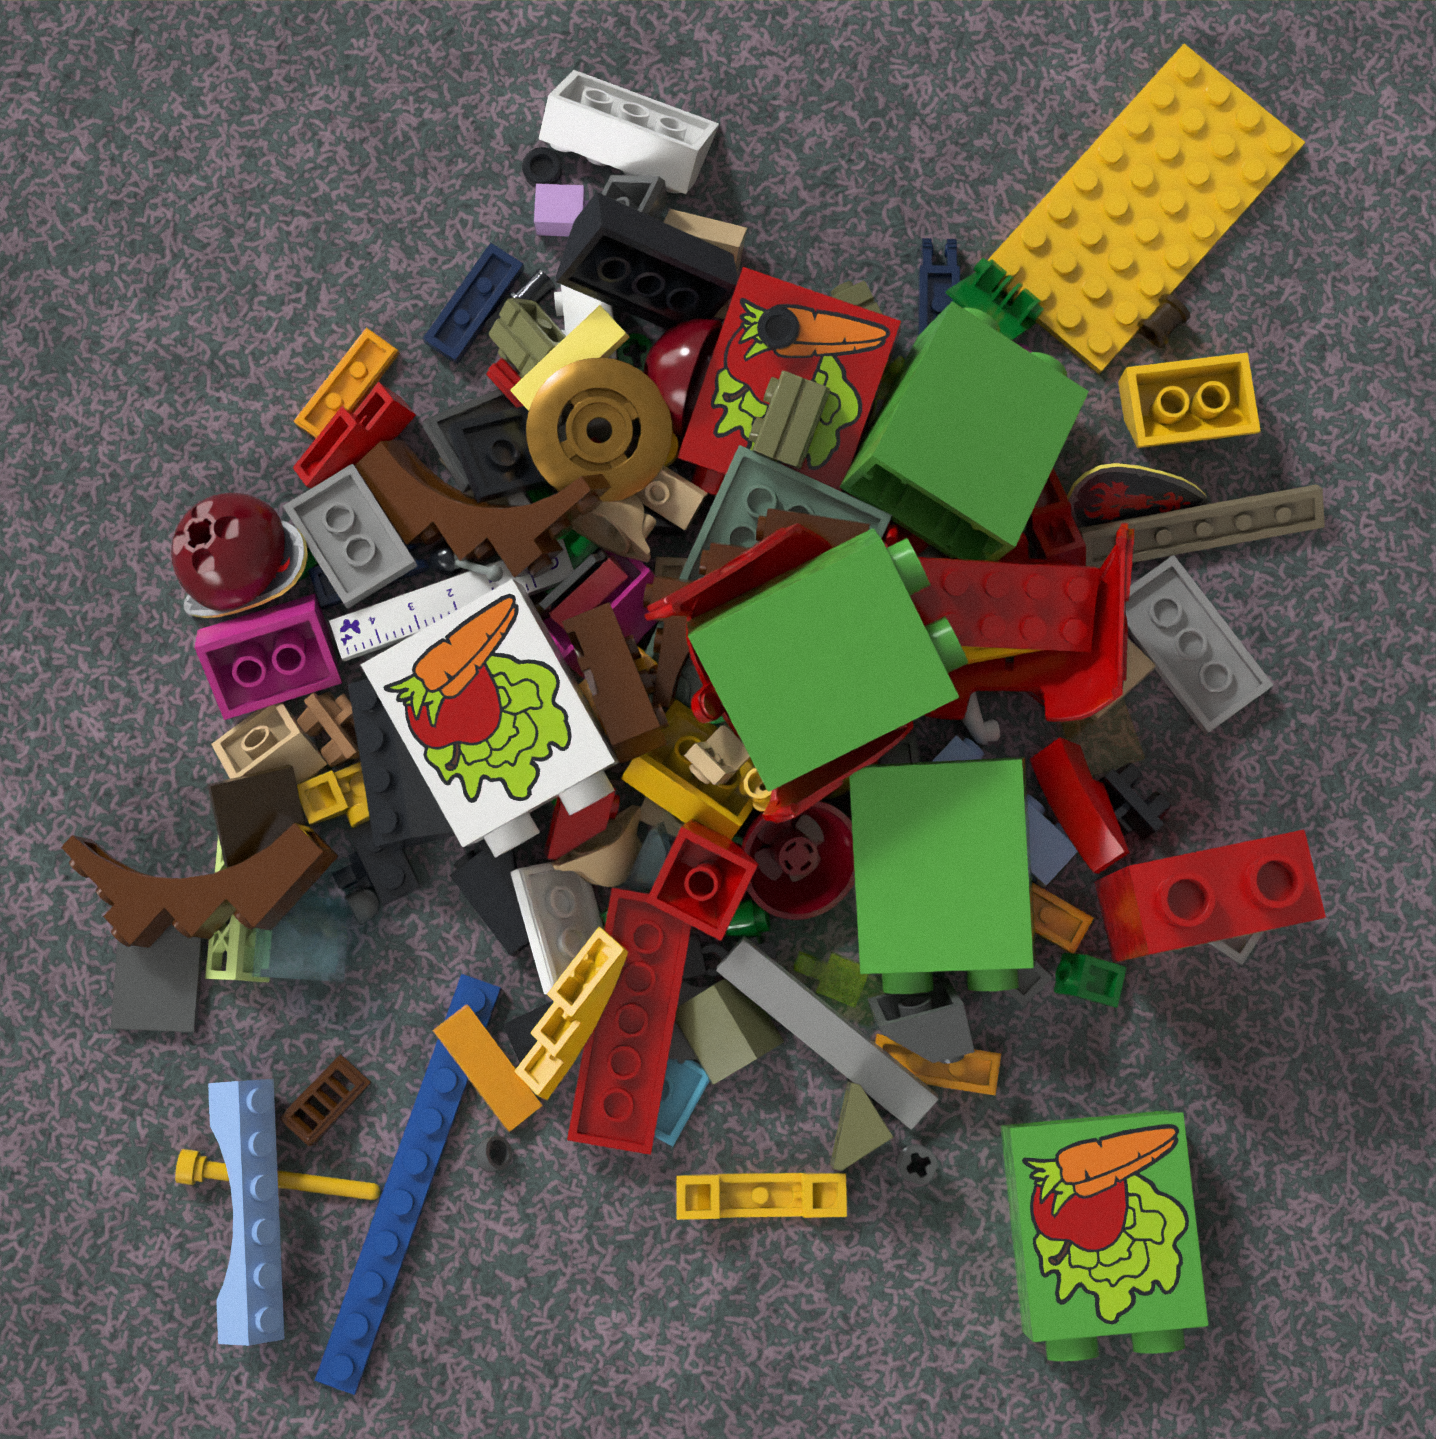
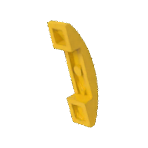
M361 762L337 772L331 770L297 785L300 803L310 825L346 814L349 808L366 800Z
M846 1173L676 1175L677 1220L731 1217H847Z

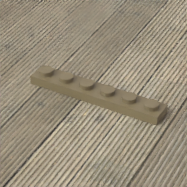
M1316 484L1079 528V532L1086 544L1085 566H1094L1100 569L1116 545V532L1120 528L1121 523H1128V529H1134L1132 563L1324 528L1323 489Z

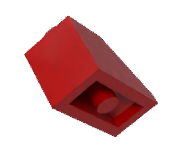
M615 791L573 815L568 814L560 797H557L543 851L547 859L557 860L607 828L608 819L614 820L616 818L620 796L615 795Z

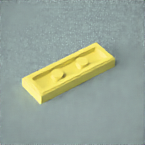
M599 305L510 391L529 411L539 388L557 370L578 360L608 358L630 337L606 310Z

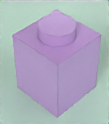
M536 184L534 224L537 235H570L574 220L590 201L586 200L584 185Z

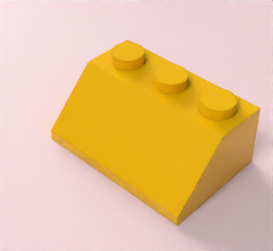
M1248 353L1126 367L1118 381L1124 422L1137 448L1258 434L1261 431Z
M676 699L665 713L670 727L662 729L668 745L632 759L621 779L685 824L693 819L732 839L754 808V801L749 796L741 794L739 784L755 766L751 758H749L727 783L713 785L711 782L705 784L700 781L689 769L692 763L684 755L695 743L706 742L718 728L711 723L704 724L699 722L694 716L693 711ZM764 784L760 787L762 791L766 790Z

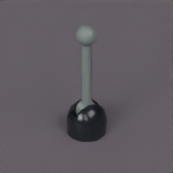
M440 542L431 550L429 557L430 566L439 574L452 576L460 573L465 568L487 575V578L493 582L499 581L503 576V570L497 565L486 567L466 560L459 561L447 542Z

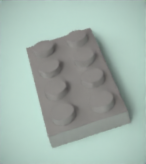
M1172 555L1130 586L1129 602H1126L1129 636L1139 649L1156 665L1155 670L1205 735L1274 686L1175 555Z

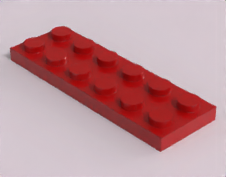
M918 557L930 582V586L910 595V598L924 626L945 616L960 645L967 647L1091 652L1099 568L1094 566Z
M612 887L605 931L628 951V955L601 1017L583 1047L567 1140L651 1155L691 925L647 903L646 900L649 893Z

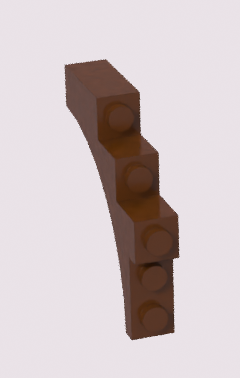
M404 440L380 441L355 465V468L406 545L423 542L425 545H430L444 537L459 561L476 558L478 561H484L497 552L514 578L532 575L533 578H536L549 571L554 566L552 559L563 551L557 539L567 534L573 528L571 522L580 514L583 516L595 510L602 503L600 497L611 488L603 474L581 476L557 494L529 505H504L488 501L478 504L475 497L462 493L460 490L445 483L427 468Z
M768 508L767 516L759 515L756 541L763 540L782 527L786 528L799 523L823 537L834 548L870 530L871 523ZM712 542L710 550L703 549L699 574L707 575L723 567L751 547ZM661 575L654 577L653 584H646L643 608L647 609L648 605L694 581ZM687 616L655 619L664 621V628L657 627L654 638L653 652L660 653L658 668L651 669L649 674L656 691L651 693L654 694L652 705L660 703L662 707L669 708L674 703L681 672L690 656L686 641Z
M297 823L289 827L270 846L244 862L213 874L188 878H164L141 873L116 860L96 842L88 838L72 835L61 847L71 858L69 861L70 866L81 876L90 878L98 886L95 890L97 895L112 906L103 916L113 926L111 930L112 935L127 947L140 946L147 948L152 946L171 923L187 938L211 939L232 914L248 929L259 928L271 931L339 856L312 828Z

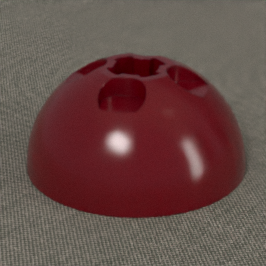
M693 319L681 322L665 331L650 348L646 357L643 373L657 385L670 411L672 431L681 438L685 437L723 326L721 321Z
M222 493L203 499L182 517L173 536L171 558L179 583L191 598L209 609L225 611L246 605L267 588L279 569L285 546L283 525L277 512L268 503L251 495Z
M821 800L797 817L780 823L765 821L762 816L764 812L760 813L746 831L741 845V849L759 864L747 888L748 893L757 905L776 917L802 920L821 915L841 902L855 883L851 820L842 811Z

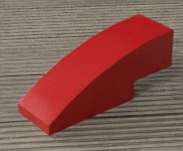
M378 382L354 413L344 406L340 407L293 466V469L306 487L311 489L349 465L353 464L355 466L380 441H390L396 438L416 414L399 395Z
M1052 468L1026 523L1028 533L1039 559L1058 560L1085 566L1086 544L1071 515L1070 501L1068 502L1067 495L1054 468Z
M1060 737L1029 759L1050 807L1074 847L1093 873L1099 874L1130 853L1105 786L1102 782L1093 779L1081 745Z

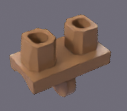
M326 692L319 696L316 693H312L304 700L308 707L297 719L298 725L310 737L317 736L324 729L332 740L321 748L320 751L329 766H340L350 759L359 758L350 700L345 694L335 699L331 692Z

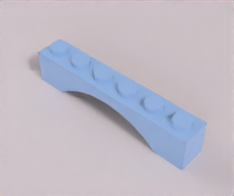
M274 1079L208 1083L210 1127L219 1143L226 1163L233 1205V1239L230 1261L223 1286L217 1298L218 1344L250 1346L284 1340Z

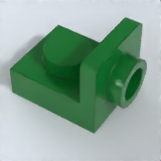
M1063 953L1055 973L1056 983L1054 992L1118 1008L1127 967L1085 954Z

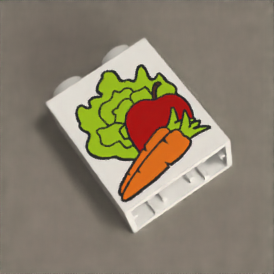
M509 580L361 664L462 847L485 839L496 858L540 833L530 812L560 797L568 814L573 815L615 791L604 771L620 761L608 736L525 588L517 581Z

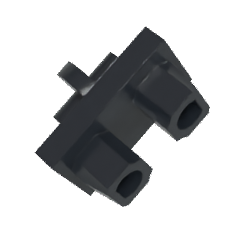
M1129 762L1116 771L1112 768L1098 781L1102 782L1105 786L1122 834L1125 836L1133 830L1142 840H1145L1164 825L1162 819L1171 808V804L1161 793L1156 791L1143 801L1133 790L1144 779L1143 775L1133 763Z

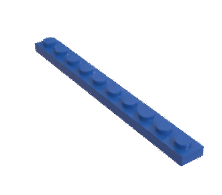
M461 974L445 1020L463 1006L468 1005L487 1030L502 988ZM439 1039L435 1045L314 1380L353 1395L358 1391L469 1081Z

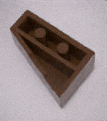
M610 602L562 621L578 657L577 661L585 675L592 698L620 764L668 745L662 729L670 727L661 704L658 703L652 706L648 696L656 692L647 669L638 671L635 660L642 658L633 634L624 637Z

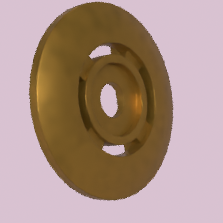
M588 358L575 361L557 370L539 388L528 412L526 424L527 443L538 471L556 490L560 492L581 476L603 474L611 488L600 499L602 502H615L639 493L660 473L671 447L672 420L668 405L664 401L657 385L641 370L616 359ZM570 403L573 404L574 408L566 422L567 440L559 443L558 425L564 408ZM603 418L611 424L612 435L606 442L595 443L587 436V426L593 419ZM635 419L640 420V441L635 452L628 459L624 452L627 451L632 440V421Z

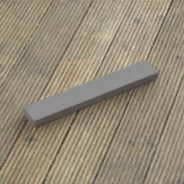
M745 936L739 940L717 966L716 971L853 1083L860 1084L865 1093L911 1130L939 1100V1096L934 1090Z

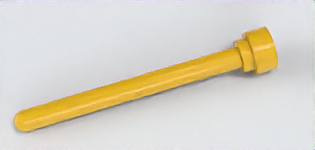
M187 1149L180 1151L175 1172L176 1183L194 1185L196 1181L203 1182L205 1178L229 1181L226 1163L208 1161V1157L201 1156L200 1151ZM277 1170L278 1188L366 1200H376L381 1194V1188L375 1183Z

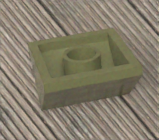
M726 978L680 1005L676 1010L675 1022L712 1085L784 1043L768 1013Z
M848 1081L830 1161L833 1169L841 1171L893 1138L861 1085Z

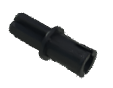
M538 269L515 293L510 291L508 297L509 299L512 297L532 300L538 304L556 286L542 270ZM504 304L485 321V326L489 332L496 319H500L499 313Z

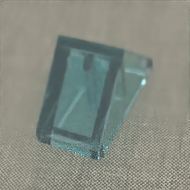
M664 821L655 824L649 831L625 884L643 893H650L672 847Z

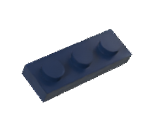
M490 242L422 338L424 343L458 365L484 328L485 321L496 311L524 271V264Z

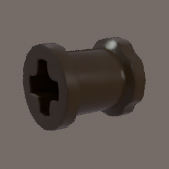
M1163 294L1159 299L1160 305L1147 319H1141L1137 324L1140 327L1139 333L1158 348H1164L1169 342L1168 336L1180 323H1186L1191 317L1187 307L1180 300L1169 294Z

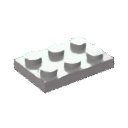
M353 464L283 505V508L295 527L302 533L308 548L347 609L417 567L415 560Z

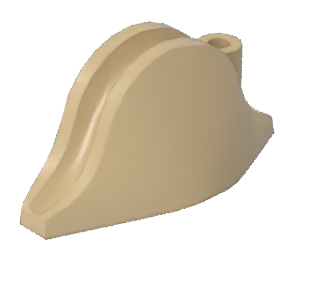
M636 495L621 501L602 502L592 512L583 516L580 514L571 522L573 530L609 552L644 562H649L651 558L650 548L645 539L657 522L651 515L644 514L642 502Z
M631 805L619 812L614 820L608 819L607 828L557 859L552 864L554 869L574 871L584 881L604 887H614L625 882L635 870L638 855L644 850L637 836V828L641 817L640 806Z

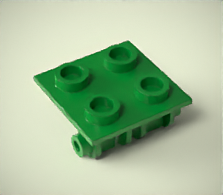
M984 257L974 267L975 273L945 292L960 307L975 308L990 315L999 325L1000 333L1012 341L1037 323L1035 320L1044 311V308L1039 305L1041 300L1026 288L1012 302L1023 287L1020 282L1007 296L1003 294L1014 279L1012 275H1009L996 289L1007 274V271L993 259L988 261Z

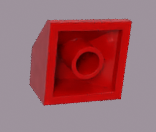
M691 819L681 826L646 902L722 941L759 864L730 838Z

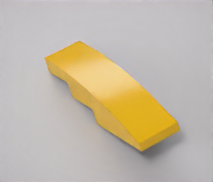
M601 927L596 929L547 993L554 1003L531 1031V1034L538 1041L514 1071L537 1096L546 1100L549 1099L571 1068L596 1027L615 988L628 955V951Z

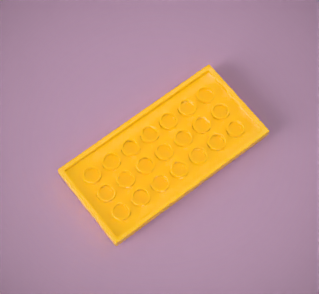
M1183 44L988 259V261L993 259L1007 271V274L996 289L1009 275H1012L1014 279L1003 294L1007 296L1020 282L1023 287L1012 302L1015 301L1025 288L1041 300L1039 305L1044 308V311L1035 321L1100 375L1139 331L1138 322L1141 319H1147L1160 305L1159 299L1163 294L1171 295L1299 152L1305 141L1186 44Z

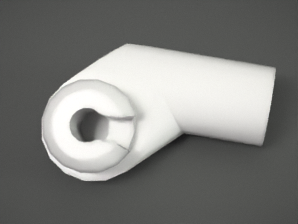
M972 693L965 718L961 719L975 742L987 745L990 741H998L1000 738L998 722L994 719L983 722L976 693Z

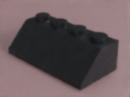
M598 192L595 193L574 220L556 274V283L667 330L687 320L712 319L733 296L738 282L734 255Z
M369 679L348 684L374 847L400 850L455 836L453 829Z

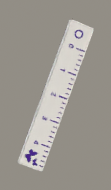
M563 539L557 540L563 551L552 559L554 566L539 577L533 578L532 575L514 578L503 560L486 565V567L497 565L503 570V576L497 582L490 581L487 575L469 571L330 620L329 623L342 660L345 662L401 642L511 579L522 584L529 596L557 587L574 571Z

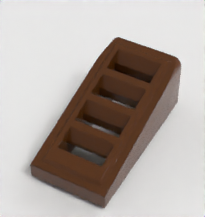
M340 1054L290 1105L279 1119L309 1147L315 1146L372 1082ZM338 1070L355 1085L351 1091H348L333 1077ZM326 1083L343 1098L339 1104L321 1089ZM313 1097L317 1098L331 1111L326 1117L310 1103ZM302 1110L318 1124L314 1130L298 1116Z

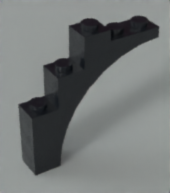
M482 839L477 843L483 850L478 854L472 850L462 856L454 864L457 870L449 876L508 954L514 957L530 945L510 873L518 869L515 848L495 858L485 839Z

